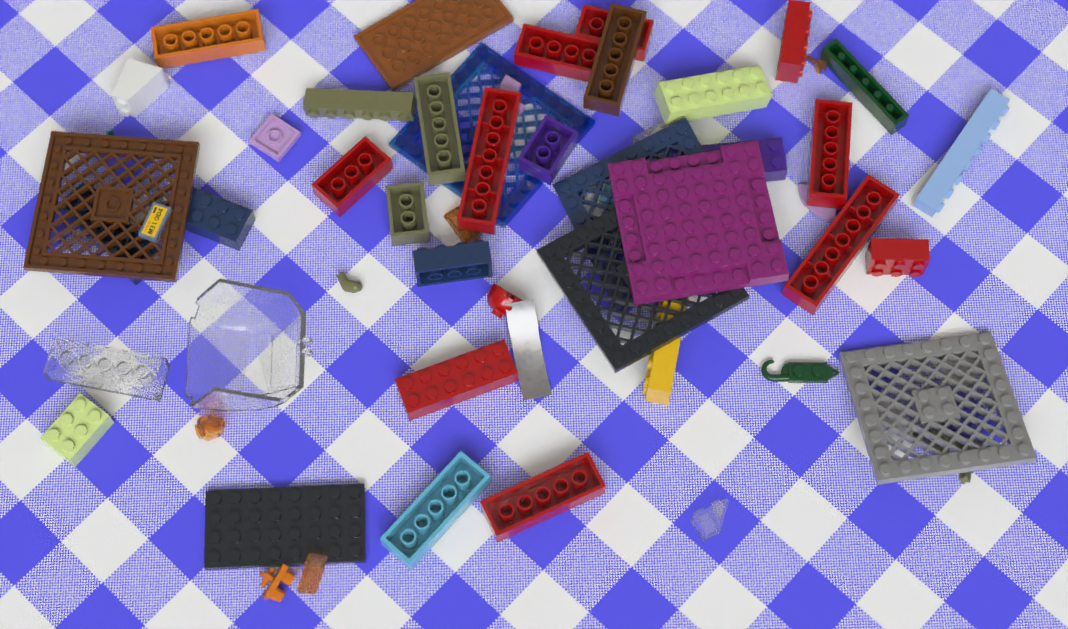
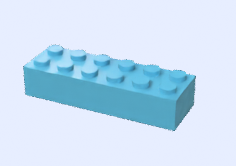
M460 451L380 538L382 546L412 570L491 484V476Z

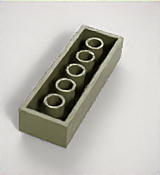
M450 72L413 77L429 186L465 181V167Z

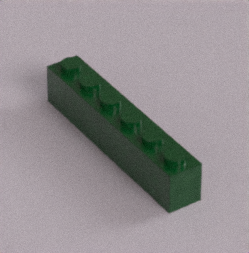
M837 38L822 48L820 60L891 135L906 125L909 114Z

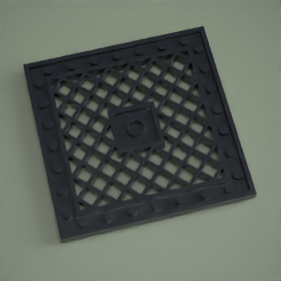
M615 208L536 250L537 255L615 373L749 299L747 291L744 288L697 295V302L686 300L687 297L665 300L668 301L667 308L658 307L657 302H654L653 305H634L633 301H630L632 293L625 257L623 261L613 259L615 253L624 255L623 248L617 247L618 241L621 242ZM605 238L614 240L613 246L604 245ZM588 247L598 249L597 254H587ZM601 251L611 252L610 258L601 257ZM572 256L581 258L580 264L571 263ZM585 259L594 261L593 267L585 266ZM598 262L608 264L606 270L597 268ZM611 265H616V272L610 271ZM572 269L578 270L577 275L574 274ZM581 272H590V279L580 277ZM594 275H604L603 282L593 280ZM608 276L618 278L616 285L606 283ZM621 279L626 285V287L620 286ZM581 283L588 285L586 290ZM591 286L601 287L600 293L590 292ZM604 289L614 290L613 297L603 295ZM618 291L628 293L626 300L616 298ZM701 296L707 298L700 302ZM591 298L598 299L596 305ZM601 300L611 302L610 308L600 307ZM671 302L681 304L680 311L671 310ZM614 304L624 305L623 312L613 310ZM628 306L638 308L636 315L626 313ZM685 306L690 307L689 309L684 311ZM641 309L651 311L650 318L640 316ZM601 313L608 314L606 320ZM654 313H665L664 319H654ZM611 315L621 317L620 323L610 322ZM668 315L674 316L671 319L667 320ZM624 319L635 320L633 327L623 325ZM638 321L648 323L647 329L636 328ZM651 324L658 325L650 330ZM611 328L618 329L616 335L614 334ZM621 330L631 332L630 339L620 337ZM635 333L641 334L640 336L634 338Z

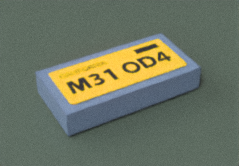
M153 202L138 233L139 237L157 243L170 217L172 208Z

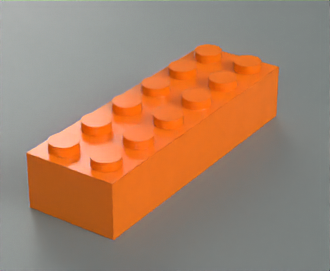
M258 9L150 27L154 58L157 66L162 69L266 51L262 21Z

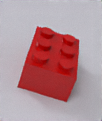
M871 238L865 253L866 274L875 277L882 275H891L892 277L910 275L911 277H919L923 275L930 261L929 239Z

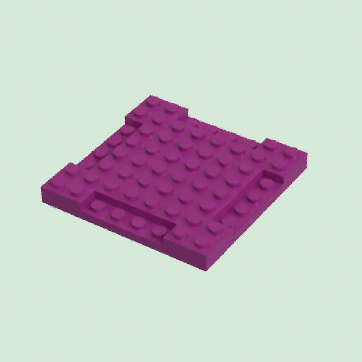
M758 140L720 146V150L653 161H646L645 158L608 164L609 180L634 305L788 281L789 271L782 242L779 239Z

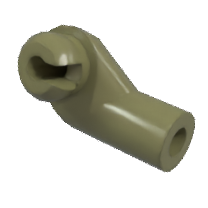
M345 272L337 274V279L345 292L357 293L362 290L361 282L348 280Z

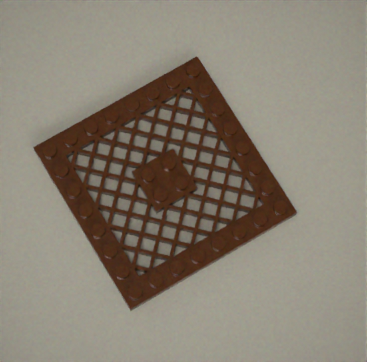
M51 131L23 265L24 270L177 282L200 143ZM78 155L80 160L72 165L69 160ZM96 156L99 161L91 166L88 161ZM115 158L117 163L109 167L106 163ZM133 159L136 164L128 169L125 164ZM152 161L155 165L146 170L144 165ZM170 162L173 167L165 172L162 167ZM67 163L70 167L65 170V165ZM85 164L88 169L80 174L77 169ZM104 166L107 170L98 175L95 170ZM122 167L125 172L117 177L114 172ZM141 168L144 173L136 178L132 173ZM159 169L162 175L154 179L151 174ZM74 171L77 176L68 181L66 176ZM93 173L96 178L87 183L84 178ZM173 173H175L174 180L170 177ZM111 174L114 179L106 184L103 179ZM130 176L133 181L125 186L122 180ZM148 177L152 182L143 187L140 182ZM167 179L170 184L162 189L159 183ZM62 180H64L66 184L61 187ZM82 181L85 185L76 190L73 186ZM100 182L103 186L97 185L95 192L92 187ZM136 185L141 189L138 192L133 188ZM156 186L159 192L151 196L148 191ZM71 188L74 193L65 198L62 194ZM90 190L92 195L84 200L81 195ZM172 190L171 197L167 195V192ZM145 194L149 199L140 204L137 199ZM60 196L63 201L58 204ZM164 196L167 201L162 205L172 208L170 217L165 225V231H162L157 243L150 241L149 244L142 248L138 243L144 239L139 236L134 239L131 233L138 228L141 229L148 215L145 208ZM79 198L81 203L73 208L70 203ZM91 202H93V208L89 206ZM134 203L138 206L135 209H133ZM67 205L70 211L62 216L59 210ZM86 207L89 212L81 217L77 212ZM142 211L145 217L137 221L134 216ZM57 214L60 218L54 221L55 215ZM75 215L78 220L70 225L66 220ZM88 219H90L93 223L90 226H88L85 222ZM130 220H132L135 224L126 229L123 225L129 226ZM64 222L67 228L58 233L55 228ZM83 224L86 229L77 234L74 229ZM105 224H112V225L107 228ZM102 226L104 231L96 236L93 231ZM120 227L124 232L115 237L112 232ZM52 230H53V232H54L56 235L51 238ZM72 232L75 237L66 242L63 237ZM90 233L93 239L85 244L82 238ZM109 235L112 240L104 245L100 240ZM128 236L131 242L123 247L120 241ZM61 240L64 245L55 250L52 245ZM79 241L82 247L74 252L71 246ZM160 242H162V248H161V249H160V248L158 247V245H157V244H159ZM98 243L101 248L93 253L89 248ZM117 244L120 250L112 255L109 249ZM136 246L139 251L131 256L127 251ZM155 247L158 252L149 257L146 252ZM68 249L71 253H63V252ZM87 250V252H88L90 255H86V254H82V253H84V252ZM105 252H106L107 255H108V256H100V255H102V254L105 253ZM123 254H125L128 258H124V257H120V256L123 255ZM142 255H144V257H145L146 259H138V258H140Z

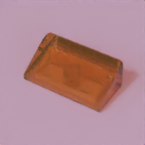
M460 205L444 214L443 217L463 243L467 244L480 238L482 233L457 229V216Z
M316 551L308 554L297 592L306 594L317 593L328 558L327 555Z

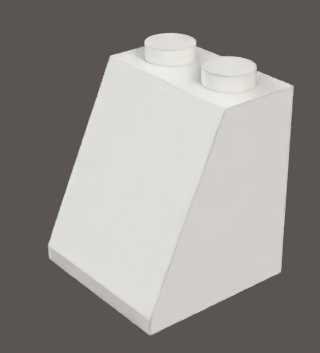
M128 58L111 96L118 112L122 116L136 118L169 88V84L162 68Z

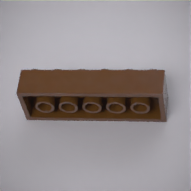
M611 3L583 97V108L619 117L645 27L647 11Z

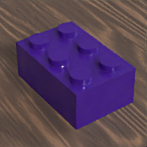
M545 115L518 157V169L551 185L577 144L578 131Z

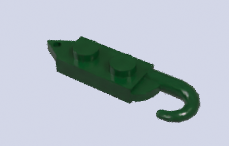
M774 360L764 362L761 367L763 377L772 382L827 383L828 380L840 373L828 366L827 363L788 362L783 365L781 374H770L767 371V366L774 363Z

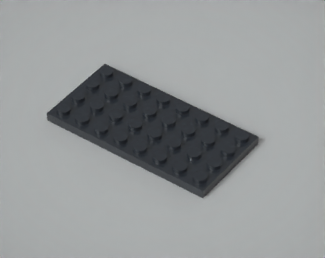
M364 483L206 491L205 570L280 567L283 564L286 566L366 563Z

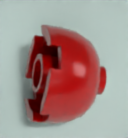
M493 283L487 294V303L493 309L491 313L500 319L502 316L507 317L506 310H512V307L505 304L523 301Z

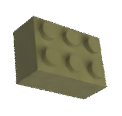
M423 182L387 185L386 194L392 246L430 242Z

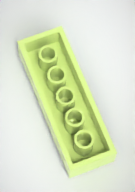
M757 65L658 82L654 97L664 123L668 125L684 118L691 121L765 108L772 97V93L761 66Z

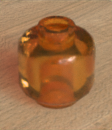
M210 413L199 417L194 427L199 439L211 441L222 436L225 422L222 417H218L215 413Z

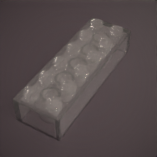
M54 337L43 373L49 381L160 402L171 365L165 357Z

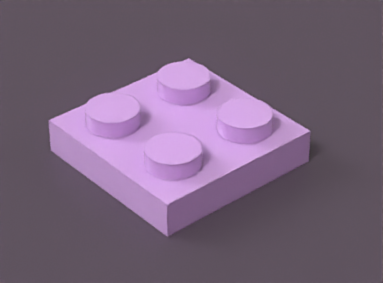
M270 114L250 138L249 143L277 162H280L300 138L301 132L273 114Z

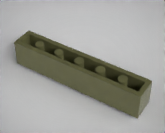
M306 88L303 109L306 116L311 118L327 117L335 119L338 117L349 120L360 118L364 120L380 119L382 121L398 120L407 122L414 121L417 101L413 92Z

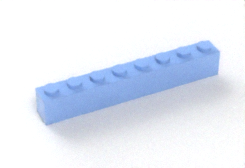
M993 89L989 90L916 197L913 207L930 217H933L936 212H941L945 205L943 203L944 199L951 197L954 192L953 186L955 184L959 185L964 177L961 174L964 170L968 171L973 164L971 159L978 157L982 150L980 146L982 143L986 144L991 137L990 131L992 129L995 131L1001 122L999 118L1001 116L1005 117L1010 109L1007 106L1010 99Z

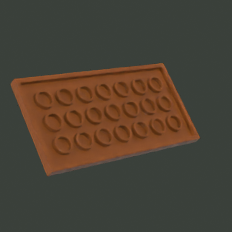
M415 0L354 35V40L393 92L414 80L413 77L423 75L514 22V18L500 0Z

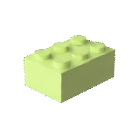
M79 393L40 438L46 446L76 467L114 422L110 415Z

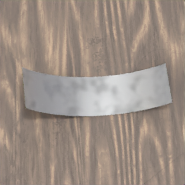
M530 299L505 304L512 307V310H506L523 400L551 396L552 392L541 347L534 300Z

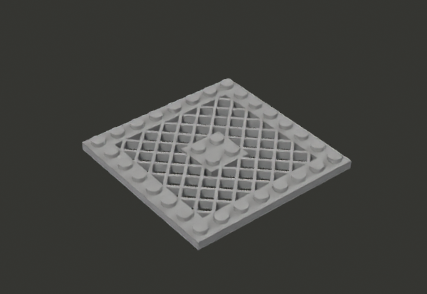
M991 332L839 353L841 366L877 485L1036 462L1037 456ZM969 357L975 360V362L971 364L965 361V359ZM949 359L955 362L956 365L953 367L946 362ZM929 362L937 366L935 370L927 366ZM912 365L918 368V370L914 372L908 369V367ZM962 366L968 369L967 373H964L960 371L958 368ZM891 367L899 371L897 375L889 371ZM942 368L948 371L949 374L946 376L939 371ZM874 370L880 375L878 377H875L871 375L870 372ZM922 371L930 375L928 379L920 375ZM974 372L981 377L976 379L970 375ZM905 374L911 377V379L907 381L901 378V376ZM955 375L961 378V381L957 382L951 378ZM884 376L892 380L890 384L882 381ZM937 378L943 382L939 385L932 380ZM915 380L923 384L921 388L913 384ZM967 381L974 386L970 389L963 384ZM898 383L904 386V388L899 390L894 385ZM877 385L885 389L883 393L875 390ZM980 388L986 391V393L982 395L976 392V390ZM908 389L911 390V396L906 393ZM960 390L967 395L963 398L957 395V392ZM889 392H891L897 397L895 399H892L886 395ZM973 397L979 400V403L976 405L969 401V399ZM901 398L909 402L907 406L899 403ZM883 401L890 406L886 409L879 404ZM986 404L992 407V409L988 411L981 406ZM965 406L973 411L969 414L962 409ZM896 408L902 411V413L897 415L891 411ZM976 413L985 417L983 421L974 417ZM907 414L913 417L914 420L910 422L904 419V417ZM888 417L895 422L891 425L884 420ZM961 417L965 419L964 423L960 422ZM990 419L998 423L997 426L993 427L987 423L988 420ZM971 422L977 425L978 428L974 430L967 425ZM901 424L907 427V429L902 431L896 427ZM952 425L959 430L955 433L949 430L948 427ZM930 428L939 431V433L934 435L928 431ZM984 429L991 434L987 437L980 433V431ZM911 430L920 434L917 439L909 435ZM965 432L971 435V437L968 440L960 436L961 433ZM893 433L900 438L898 441H895L889 436ZM942 435H947L952 439L950 442L941 439ZM994 436L1003 439V442L1000 444L993 440ZM923 437L932 441L930 445L921 441ZM976 438L984 443L982 446L973 443ZM906 440L912 445L908 448L901 443ZM957 441L963 444L964 447L960 449L953 444ZM938 444L944 447V450L940 452L933 447ZM919 447L924 450V453L921 455L915 452L914 449ZM897 449L905 453L902 458L894 454Z

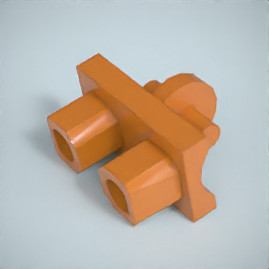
M284 564L280 566L274 577L272 575L275 570L271 567L267 573L263 571L259 573V576L263 578L260 586L265 588L267 583L270 582L262 598L265 600L271 599L276 602L282 601L285 592L277 588L280 581L290 586L296 577L287 570L288 566Z

